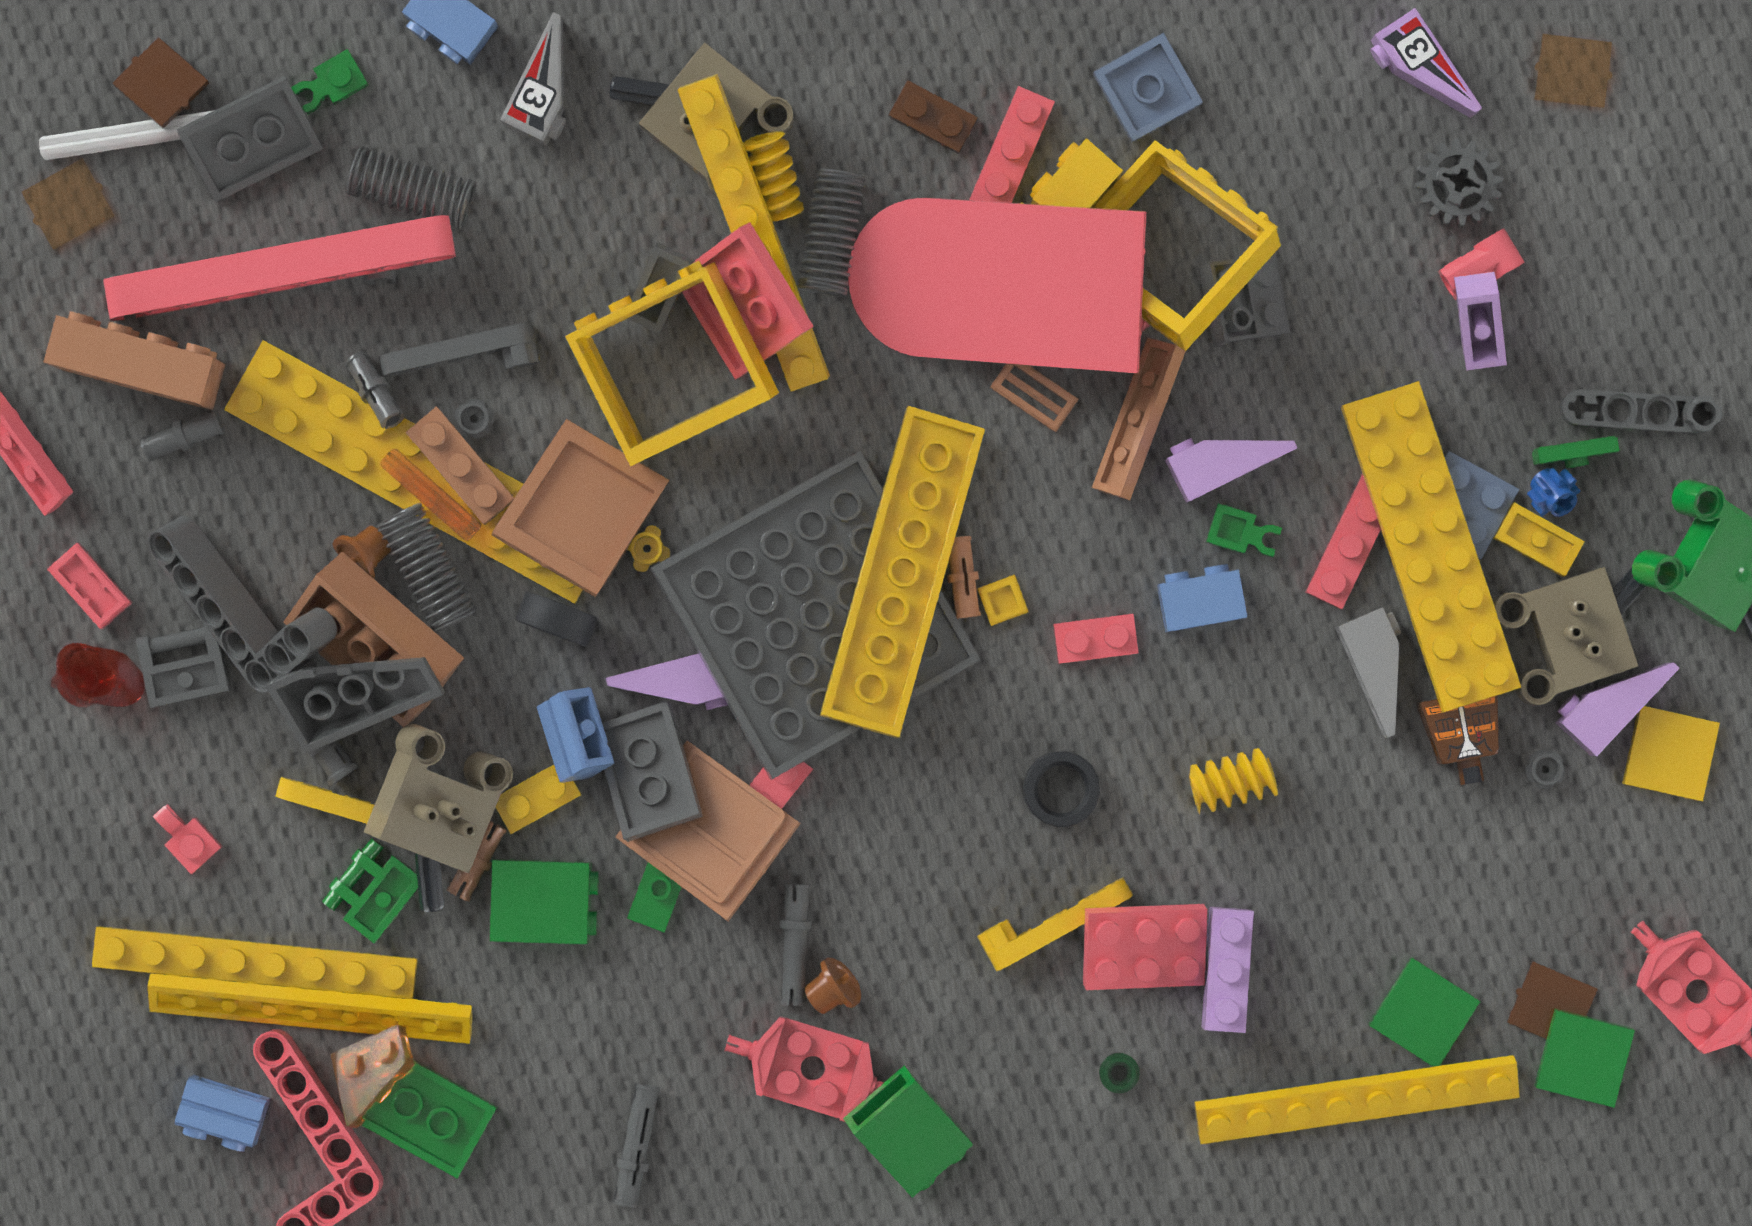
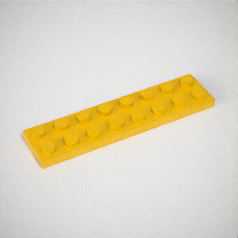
M1417 381L1342 405L1341 410L1442 713L1521 688L1420 382Z
M908 406L906 408L820 716L894 738L900 737L985 432L984 428Z

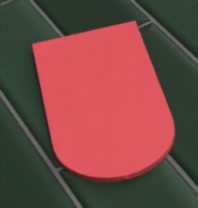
M914 198L897 202L876 214L865 225L853 247L855 249L851 252L853 258L849 260L852 267L848 268L847 271L850 274L848 283L852 303L862 323L875 338L891 349L910 356L1139 373L1144 255L1146 253V211L941 198Z

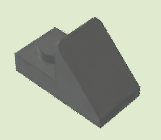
M657 243L635 289L632 301L634 302L646 296L643 288L662 278H665L667 284L681 279L678 271L693 264L694 259ZM682 292L628 319L660 334L679 301Z

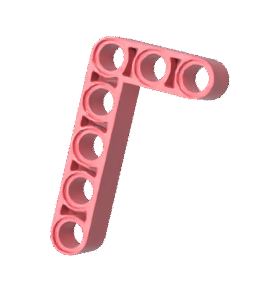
M272 1029L261 1034L256 1039L253 1046L255 1059L335 1178L334 1181L286 1212L277 1221L276 1226H286L290 1218L300 1219L305 1226H333L371 1201L382 1189L383 1176L293 1038L286 1031ZM269 1037L277 1038L282 1042L284 1052L280 1059H273L266 1054L265 1043ZM291 1071L300 1072L305 1077L306 1087L303 1092H294L288 1087L287 1077ZM313 1105H320L327 1110L328 1122L326 1125L317 1126L310 1120L309 1111ZM343 1139L349 1143L351 1154L348 1159H338L333 1155L331 1151L333 1140ZM366 1173L372 1178L373 1189L371 1192L362 1193L355 1188V1174ZM330 1195L338 1200L340 1206L337 1215L329 1216L321 1210L320 1200L322 1196Z

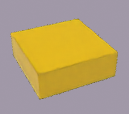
M1015 575L977 588L991 626L1029 612Z

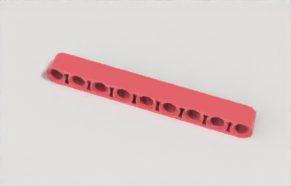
M441 215L106 278L103 282L109 318L111 321L124 320L125 315L136 314L137 318L443 261L456 257L450 218L447 215Z

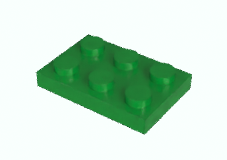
M392 1048L352 1120L458 1179L498 1106Z

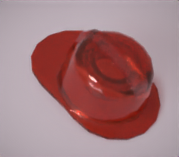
M71 643L64 646L57 655V671L51 679V687L57 689L61 697L75 707L87 708L95 704L127 707L136 703L144 694L145 683L143 674L124 653L82 643Z

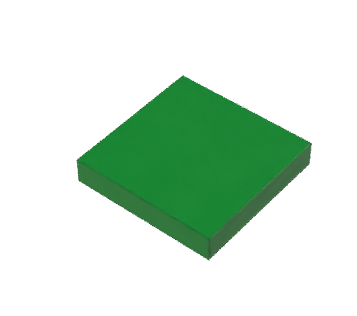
M1411 957L1368 1025L1433 1067L1440 1066L1481 1001Z
M1554 1009L1535 1087L1615 1108L1635 1030L1631 1027Z

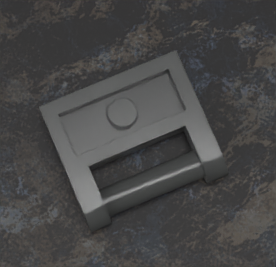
M204 623L203 627L156 638H150L149 635L136 638L150 708L231 691L222 647ZM203 643L207 645L208 654L161 665L155 664L154 654Z

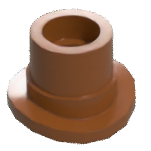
M368 526L356 536H338L332 543L338 555L341 552L345 553L373 579H375L374 569L377 567V564L391 553V547L387 548L389 542L387 539L383 540L384 535L373 526Z
M829 957L824 959L820 963L822 971L819 976L805 986L806 996L812 1006L818 1012L826 1014L838 1005L845 1004L849 1008L858 1005L861 1000V990L855 976L841 961Z

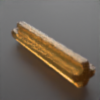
M393 448L383 457L380 463L381 467L463 540L469 541L478 533L481 523L398 449Z

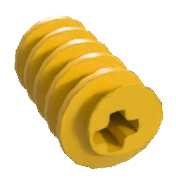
M781 131L756 135L743 142L746 151L751 152L749 160L755 169L754 173L772 222L793 217L804 210L803 202L796 200L800 196V188L793 185L797 180V175L795 171L789 169L793 165V158L789 154H785L789 150L790 145L789 141L781 139L786 134Z
M1259 748L1253 749L1251 762L1244 752L1237 753L1236 765L1232 763L1228 756L1222 757L1220 770L1212 760L1206 761L1204 774L1197 764L1190 766L1189 780L1199 815L1201 803L1203 802L1207 804L1211 812L1216 811L1217 799L1219 798L1222 799L1227 808H1230L1234 794L1239 797L1243 804L1247 803L1248 791L1250 790L1253 791L1258 800L1263 799V791L1266 786H1268L1274 796L1278 795L1270 760L1264 756Z

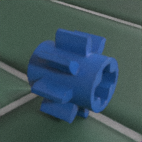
M1547 468L1541 470L1533 477L1530 484L1531 490L1527 492V495L1532 500L1531 505L1541 516L1546 515L1550 511L1554 517H1560L1568 514L1577 503L1576 495L1580 493V489L1575 485L1577 480L1566 468L1559 474L1554 468Z

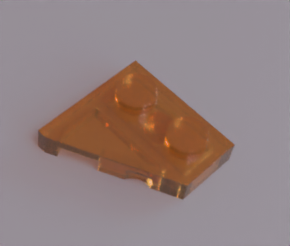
M395 1025L330 1054L346 1126L355 1129L360 1127L365 1122L362 1116L375 1101L381 1103L391 1092L394 1083L402 1079L414 1066L406 1027Z

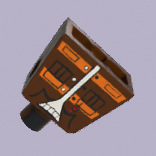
M1498 695L1444 713L1441 711L1438 699L1416 703L1437 763L1448 764L1456 762L1460 785L1484 781L1480 757L1496 755L1499 751Z

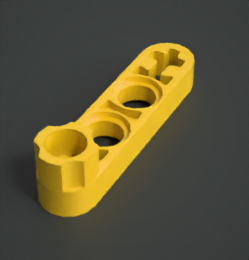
M285 777L280 778L275 797L366 824L374 808L371 802L348 795L343 796L332 793L331 790Z
M1123 877L1082 899L1072 908L1064 909L1043 921V924L1034 929L1030 928L1017 935L1009 919H1006L977 935V938L997 972L1085 924V908L1115 907L1131 898L1133 893Z

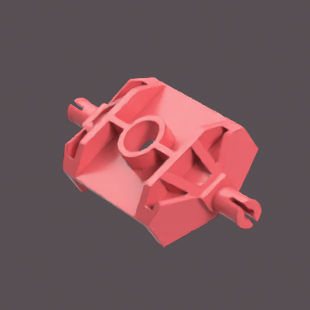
M1644 921L1637 924L1642 932L1634 927L1631 933L1647 948L1646 953L1648 956L1641 968L1636 986L1700 1053L1707 1054L1731 1045H1740L1752 1058V1032L1750 1031L1752 1028V989L1701 937L1702 934L1699 931L1692 930L1663 940ZM1699 979L1706 984L1708 993L1703 1001L1693 1003L1686 995V988L1691 981Z
M782 1016L771 1025L758 1041L754 1040L753 1043L729 1034L727 1042L739 1047L726 1044L724 1050L749 1057L748 1060L752 1061L756 1095L761 1097L763 1095L839 1118L843 1122H845L843 1119L884 1083L877 1081V1077L873 1075L868 1042ZM815 1056L823 1061L825 1071L820 1078L808 1079L803 1075L801 1064L807 1057Z

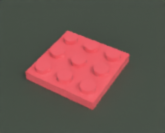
M750 222L739 227L693 262L700 261L702 267L715 262L764 361L814 327ZM704 281L682 291V294L734 379L736 380L747 374L748 370Z

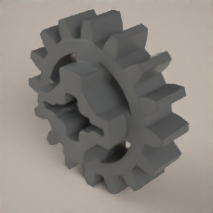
M1459 138L1454 139L1449 150L1441 142L1436 146L1438 156L1428 152L1423 158L1429 166H1419L1416 170V173L1424 177V180L1417 182L1414 185V189L1424 190L1425 193L1418 203L1419 205L1429 203L1432 206L1427 215L1430 218L1437 213L1442 214V225L1444 226L1452 218H1456L1458 228L1463 227L1468 216L1476 224L1481 220L1479 210L1487 214L1494 210L1489 199L1498 200L1501 198L1502 194L1495 190L1494 186L1501 184L1503 177L1493 175V171L1500 164L1498 161L1487 162L1486 157L1490 152L1488 148L1477 153L1475 151L1476 141L1472 140L1466 148H1462ZM1459 157L1456 165L1449 169L1437 167L1446 159ZM1474 164L1481 170L1484 180L1478 179L1473 168ZM1458 174L1463 175V183L1468 185V187H1464L1460 192L1455 191V183L1449 181ZM1433 185L1440 187L1445 197L1443 203L1436 196ZM1468 197L1480 199L1472 207L1458 209L1462 200Z

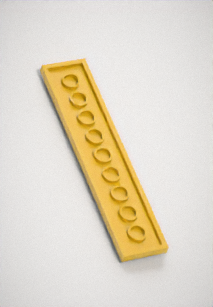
M262 340L224 409L225 411L402 509L422 503L426 514L421 519L430 518L429 524L570 602L577 603L583 592L581 588L549 569L542 567L539 563L491 535L509 506L484 525L407 435L406 431L415 425L413 422L404 418L401 423L393 428H382L370 405L361 400L357 391ZM485 463L515 498L523 483Z

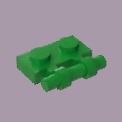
M371 838L363 849L358 848L352 855L351 859L353 862L340 878H334L329 885L331 890L322 902L333 911L336 910L343 900L349 903L352 907L343 920L375 944L416 893L418 882L417 872L395 855L391 856L384 867L381 866L375 859L384 847L378 841ZM365 871H367L375 878L360 895L353 887Z

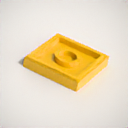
M1644 706L1637 713L1622 784L1703 801L1720 723Z

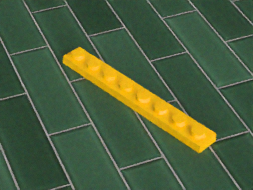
M718 74L679 87L677 91L730 232L733 233L739 227L749 222L751 223L806 313ZM812 328L776 353L791 392L827 380L830 377Z
M97 926L95 930L92 967L414 999L418 958Z
M150 973L147 985L149 1012L470 1044L472 1035V1005L422 1001L412 998L382 997L372 994L342 993L332 990L302 989L292 986L262 985L252 982H232L213 978L183 977L173 974Z
M1514 1055L1197 1101L1195 1102L1199 1140L1200 1144H1208L1520 1098L1516 1059Z

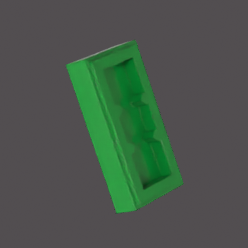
M1610 436L1539 447L1532 452L1533 463L1536 466L1564 461L1566 469L1590 465L1588 457L1619 452L1618 438Z
M648 862L627 919L665 933L682 887Z

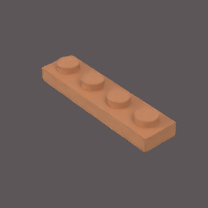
M1147 338L1140 357L1139 373H1134L1092 485L1093 489L1126 500L1131 499L1186 352L1179 346Z

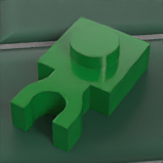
M346 49L313 68L318 77L317 79L301 81L292 86V89L296 95H299L304 90L313 92V100L302 106L307 115L320 107L325 98L330 97L332 103L336 105L369 84L350 51Z
M1218 503L1205 543L1245 554L1248 545H1252L1260 554L1272 558L1276 549L1265 547L1262 538L1265 533L1280 536L1282 528L1275 525L1255 526L1254 522L1257 515Z

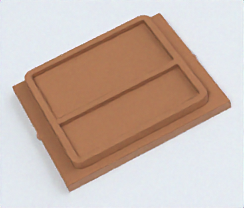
M566 419L491 535L539 563L542 567L549 569L596 597L656 505L669 480L640 462L630 467L623 452Z
M686 741L683 747L703 817L629 842L623 839L621 830L615 838L729 922L801 823L692 743Z

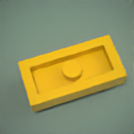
M1515 502L1511 504L1493 539L1562 577L1567 575L1585 542Z
M552 765L503 792L499 797L496 809L510 834H513L582 794L575 781L560 783L555 766Z

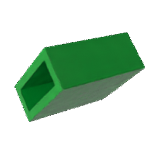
M492 860L490 941L588 944L590 935L597 936L598 911H590L591 895H598L599 871H592V862Z
M905 1065L843 1118L855 1137L912 1198L920 1191L929 1188L941 1172L949 1165L960 1161L966 1154V1151L973 1145L962 1128Z

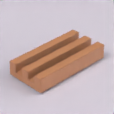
M1005 364L990 386V389L1055 433L1079 400L1029 365ZM1015 366L1067 402L1065 406L1061 408L1010 373L1012 368ZM1006 379L1058 416L1053 421L1001 384Z

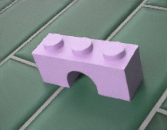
M1209 908L1207 938L1208 973L1206 987H1204L1201 1026L1204 1030L1246 1033L1254 911L1250 909Z

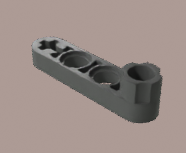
M532 322L509 325L379 356L383 377H391L435 367V363L448 361L449 364L474 358V354L487 352V355L501 352L505 370L517 369L541 362Z
M1587 389L1573 390L1566 394L1561 400L1559 407L1563 420L1573 426L1683 434H1702L1711 431L1717 423L1721 422L1723 415L1722 408L1715 404L1713 397L1706 395L1692 397ZM1577 397H1582L1584 405L1595 406L1598 404L1596 397H1602L1603 400L1599 409L1601 421H1595L1597 412L1582 413L1581 419L1575 418V412L1568 409V405L1576 402ZM1620 399L1627 403L1629 415L1625 421H1614L1608 415V405L1612 400ZM1661 402L1667 406L1669 417L1664 424L1658 425L1650 421L1648 408L1652 403ZM1676 402L1683 404L1680 410L1683 411V418L1680 419L1681 427L1675 426L1678 417ZM1697 404L1702 405V412L1709 413V420L1702 421L1701 425L1694 420L1692 414L1696 410Z

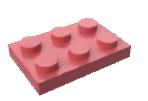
M1204 904L1085 908L1083 986L1086 990L1205 986L1208 909Z

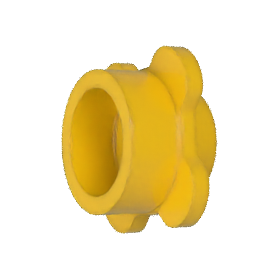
M647 526L645 532L633 538L627 549L634 558V568L639 572H646L650 565L658 561L662 562L670 557V549L663 545L660 539L661 530L656 526ZM650 545L651 551L646 553L643 547Z

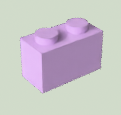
M1495 272L1454 277L1466 371L1507 365L1500 298Z

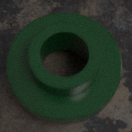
M1113 1053L1107 1056L1100 1065V1080L1104 1087L1113 1093L1128 1092L1135 1087L1139 1080L1140 1071L1138 1064L1128 1054ZM1117 1065H1122L1127 1070V1075L1123 1080H1115L1112 1077V1069Z

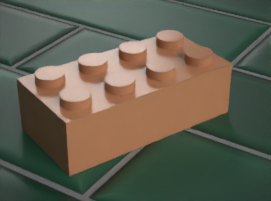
M70 311L68 318L56 315L44 363L63 371L209 410L214 409L226 364L217 360V353L211 351V349L187 343L185 350L178 348L179 343L172 341L171 338L148 332L147 339L139 338L140 332L133 330L131 327L109 322L107 329L100 327V321Z
M343 552L316 574L283 622L288 625L314 608L326 610L336 623L337 635L319 654L331 665L425 657L443 687L464 659L462 655ZM433 699L397 714L392 718L403 727L409 725L427 708Z

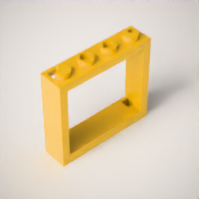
M1155 140L1093 208L1129 210L1154 181L1163 174L1254 240L1249 248L1185 318L1143 288L1142 319L1186 351L1280 248L1281 243L1277 232L1278 226L1269 221L1267 214L1264 212L1256 214L1247 207L1246 201L1237 192L1231 189L1228 192L1224 191L1217 185L1216 179L1203 168L1194 169L1187 164L1186 158L1177 149L1175 151L1170 148L1167 149Z
M697 261L679 270L678 273L681 279L667 284L665 278H662L643 288L646 296L633 302L630 295L608 305L611 313L598 319L594 312L574 322L577 330L565 336L630 467L766 402L779 393L715 262L702 267L700 261ZM704 281L755 387L643 440L591 336Z

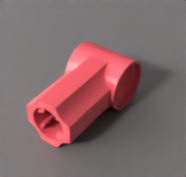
M1504 228L1473 246L1474 250L1462 257L1460 256L1438 271L1441 280L1455 300L1457 298L1454 277L1495 272L1497 280L1525 263Z

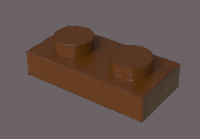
M909 80L906 81L888 115L891 119L957 154L960 153L978 119L975 115Z

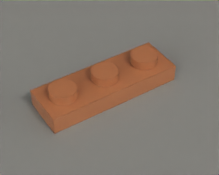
M437 406L406 431L407 435L484 525L490 522L514 500L513 495Z

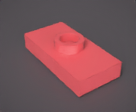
M80 543L73 545L47 569L100 629H104L133 603Z

